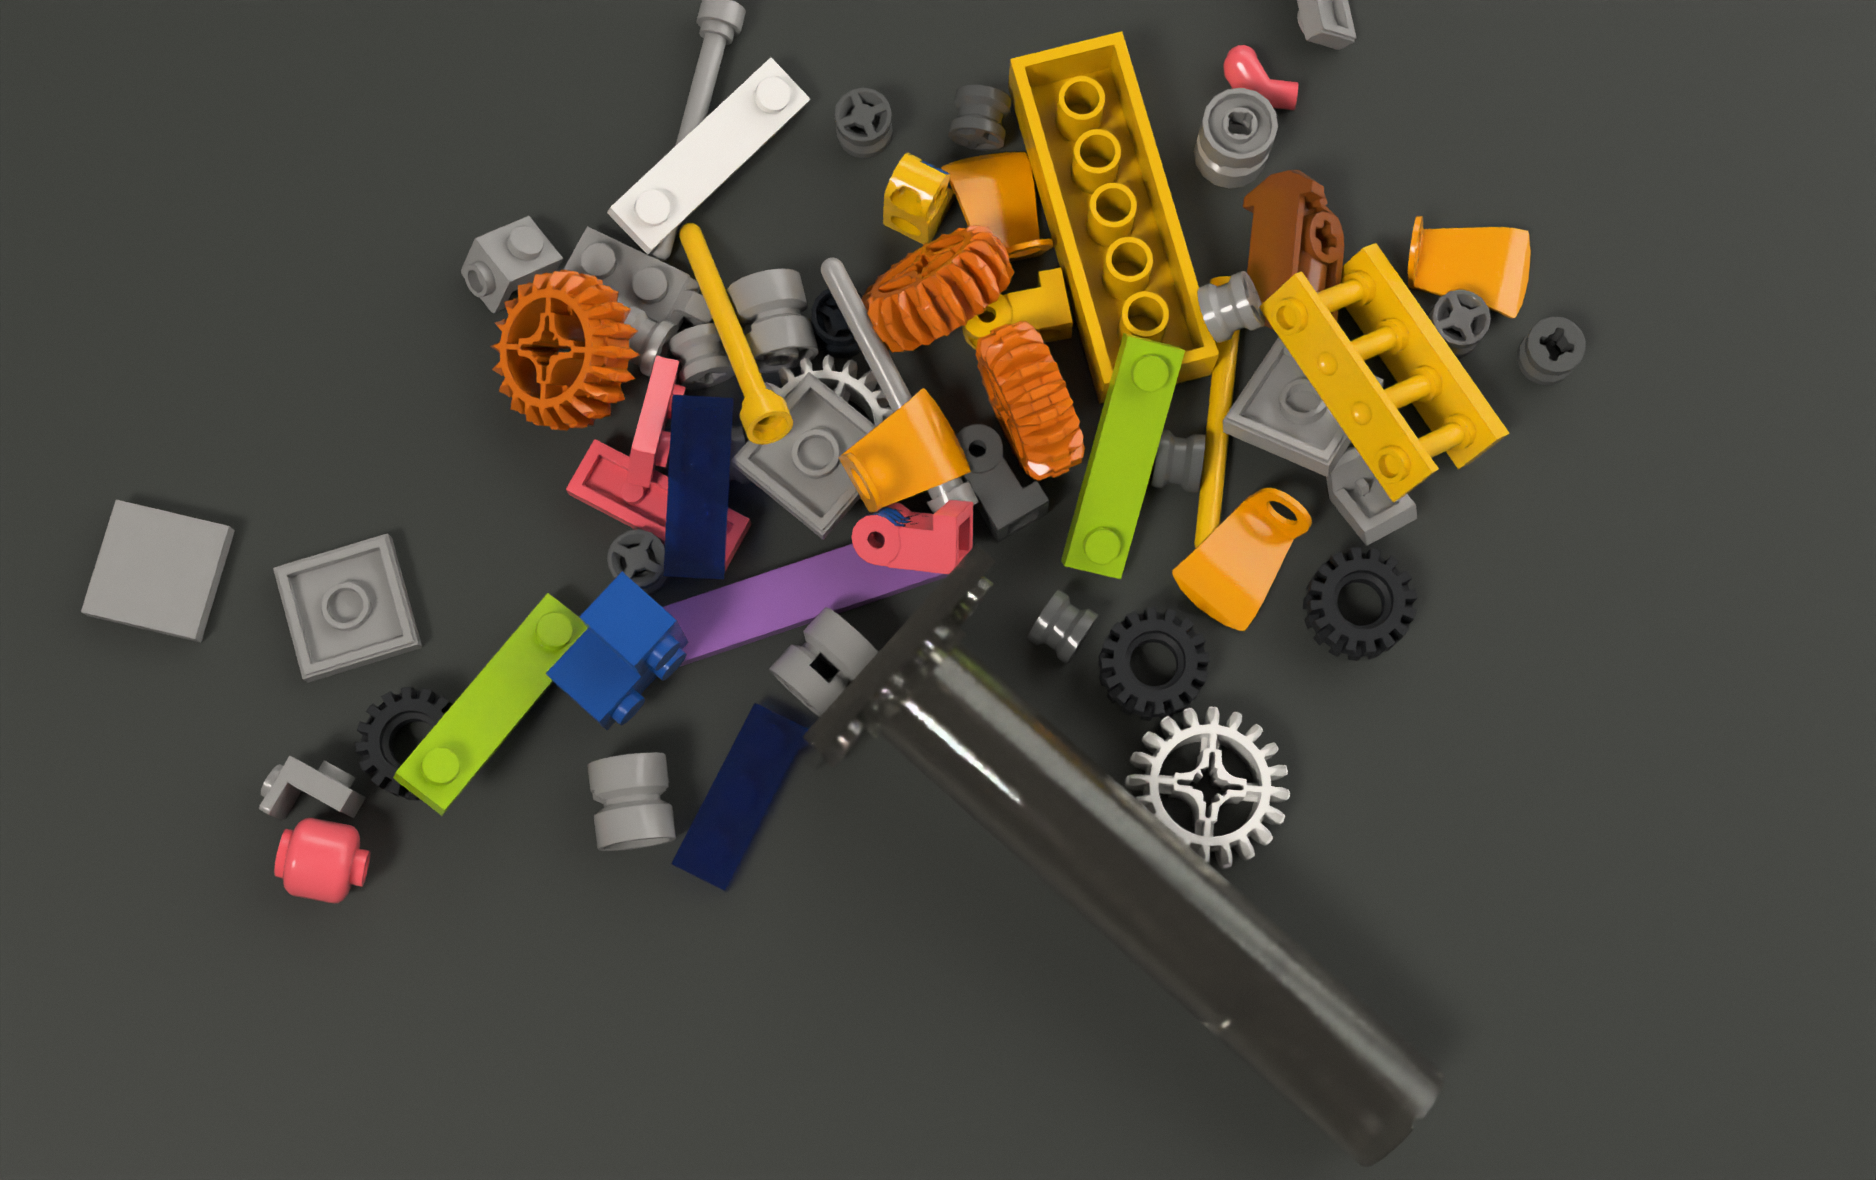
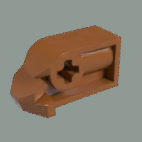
M1287 170L1271 174L1244 197L1243 208L1253 213L1247 274L1254 283L1261 304L1294 274L1301 271L1316 292L1341 283L1344 257V234L1339 218L1325 206L1328 203L1324 194V186L1300 170ZM1338 310L1331 312L1336 321L1338 319ZM1265 317L1264 326L1273 329V327Z

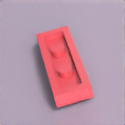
M594 439L566 488L567 493L635 530L641 529L653 533L661 540L662 544L724 575L751 526L750 519L654 470L650 488L626 483L630 457Z

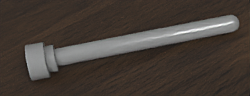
M702 0L696 22L701 27L699 34L704 39L676 145L707 117L725 45L731 44L733 37L741 33L746 10L742 5L733 0ZM678 227L649 253L651 257L662 262L670 257Z
M828 258L821 265V274L894 413L912 396L884 342H882L872 328L874 325L870 321L867 314L868 311L843 263L837 258ZM961 477L927 490L932 499L927 504L933 514L949 500L973 502V505L980 502L970 482L963 483Z

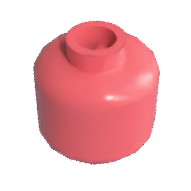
M305 818L297 824L294 830H284L276 855L274 875L275 877L283 878L284 888L292 896L328 903H340L349 894L352 885L363 887L369 868L371 852L360 849V835L355 827L321 819Z

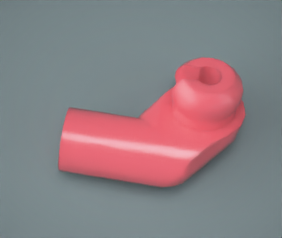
M1238 45L1228 52L1223 69L1225 78L1232 89L1245 88L1257 91L1269 100L1273 108L1295 110L1298 82L1269 79L1257 58L1255 50L1249 46Z

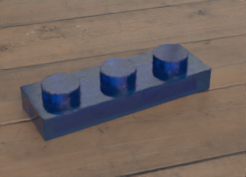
M673 395L663 576L725 579L734 398Z
M754 703L671 864L727 893L802 748L809 730Z

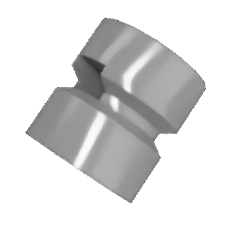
M1245 88L1227 89L1214 96L1205 108L1194 148L1195 164L1204 178L1214 185L1228 189L1244 187L1256 180L1264 170L1278 128L1276 111L1269 100L1257 91Z
M783 268L765 270L742 277L728 287L729 299L741 327H745L743 332L760 373L779 372L782 367L792 369L800 366V361L804 357L811 361L819 354L811 319L801 315L807 309V301L799 272Z
M825 607L803 631L806 642L802 646L791 644L773 663L769 671L806 707L822 720L827 721L848 698L846 686L850 682L861 684L883 659L871 643L836 612ZM817 656L835 671L827 680L809 666Z
M664 753L619 755L599 759L587 765L593 800L604 804V808L594 815L597 849L599 851L638 849L676 840L672 805L660 800V795L669 787L667 761Z

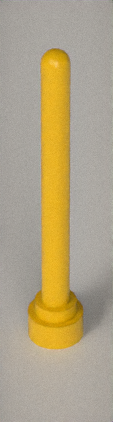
M686 223L679 230V238L744 395L740 420L751 442L755 444L774 443L790 432L793 426L792 416L784 398L766 388L700 227L694 223Z
M1231 276L1212 278L1210 284L1216 286L1224 285L1229 282ZM1240 329L1234 331L1232 338L1221 343L1215 341L1219 356L1211 377L1205 451L1194 541L1195 548L1220 525L1229 434L1223 432V419L1231 409L1233 402Z

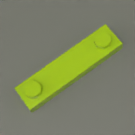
M1123 333L1061 559L1065 567L1117 579L1122 578L1185 350L1181 347Z
M547 593L399 767L393 779L443 816L553 683L547 676V671L588 629L580 617Z

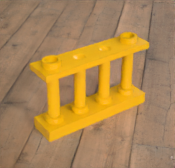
M1377 243L1363 247L1343 265L1340 284L1316 292L1301 271L1294 274L1259 306V309L1393 503L1400 500L1439 470L1432 460L1433 457L1446 451L1457 469H1460L1473 462L1509 434L1504 424ZM1346 307L1364 335L1350 341L1331 312ZM1379 355L1398 383L1383 389L1364 361ZM1412 403L1432 432L1417 438L1398 409Z

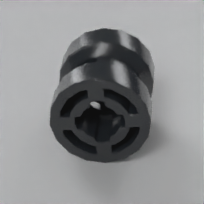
M829 288L824 290L815 299L811 309L816 342L819 348L829 356L835 358L853 357L859 354L861 349ZM858 292L860 298L862 299L863 295Z

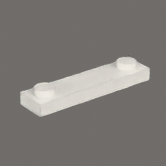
M769 58L609 208L607 213L648 255L801 111L811 99L772 58Z

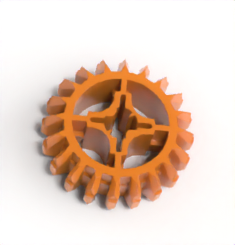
M970 225L967 228H958L951 234H942L938 239L930 243L925 242L921 248L908 253L904 259L892 264L886 273L878 276L875 283L867 288L861 300L868 311L867 314L871 323L874 325L872 328L882 342H884L887 350H890L892 353L903 352L904 350L914 351L922 344L930 345L935 339L944 335L948 336L951 331L960 326H966L967 321L976 315L982 314L985 307L996 302L1000 293L1009 286L1014 274L1009 261L1010 257L1001 240L994 236L989 227Z
M570 270L535 274L533 283L528 282L527 284L518 285V299L514 298L513 300L504 301L508 313L507 319L495 322L502 331L501 340L490 346L500 353V361L492 370L505 377L498 392L512 397L511 410L525 414L526 421L532 422L537 426H550L552 430L568 431L569 428L583 429L587 426H594L595 419L611 416L610 403L625 400L620 386L621 383L635 379L627 370L628 362L640 355L629 348V340L638 330L631 327V325L624 324L631 309L624 306L623 303L617 302L619 291L613 290L610 286L603 285V281L597 279L596 276ZM571 347L570 352L558 353L559 349H570Z
M1020 321L1012 325L1005 324L990 330V334L979 338L975 354L978 361L977 367L983 379L982 383L986 389L988 401L993 408L1004 437L1010 445L1012 454H1015L1019 466L1024 469L1028 476L1040 481L1050 476L1052 478L1069 472V468L1082 463L1085 446L1083 443L1084 436L1079 427L1080 420L1076 415L1073 406L1074 402L1068 393L1066 382L1059 372L1057 362L1053 360L1049 347L1044 344L1040 333L1026 321Z

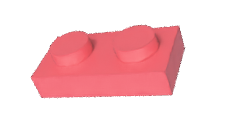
M656 355L631 447L626 483L650 488L655 465L667 467L674 433L665 431L667 419L679 421L686 391L685 386L676 384L679 367L678 360Z

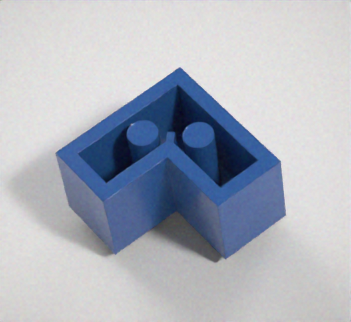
M623 572L582 613L580 619L588 629L546 673L560 689L606 730L615 722L621 726L624 725L639 711L645 702V698L641 695L656 677L664 681L679 668L687 656L682 649L689 643L678 621Z

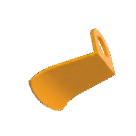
M1026 152L979 155L954 161L941 167L942 170L950 173L949 183L957 197L968 227L970 225L989 227L994 236L1001 240L1008 252L1010 262L1040 256L1054 246L1052 239H1040L1034 179Z
M1416 216L1409 252L1408 287L1439 296L1455 290L1470 291L1481 297L1489 310L1498 312L1508 318H1515L1523 304L1529 279L1531 254L1529 233L1526 230L1508 227L1423 229V216Z
M924 388L919 390L899 409L838 457L869 512H877L885 506L971 472L965 453L951 425L935 400Z
M1262 488L1247 497L1196 549L1172 570V575L1182 592L1201 611L1225 626L1245 631L1264 602L1293 540L1306 533L1311 527V516L1296 499L1285 492L1274 488ZM1270 501L1281 503L1295 514L1297 521L1281 516L1273 509Z

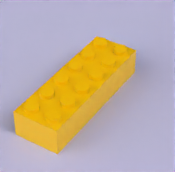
M1123 32L1010 59L1009 92L1058 262L1062 269L1064 283L1099 404L1105 402L1123 333L1184 349L1185 353L1176 384L1211 375L1219 356L1218 349L1200 310L1197 294L1198 282Z

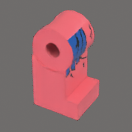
M949 500L934 514L911 512L903 504L896 502L883 507L877 512H868L853 528L851 537L853 548L859 557L870 564L887 566L889 568L956 575L972 560L973 502Z

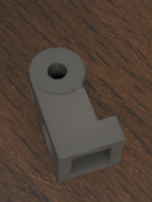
M973 424L964 427L956 434L971 471L961 476L963 483L970 482L973 491L980 501L974 506L997 543L1048 514L1049 499L1041 486L1035 481L1025 488L1021 487L1003 458V443L994 429L982 424Z

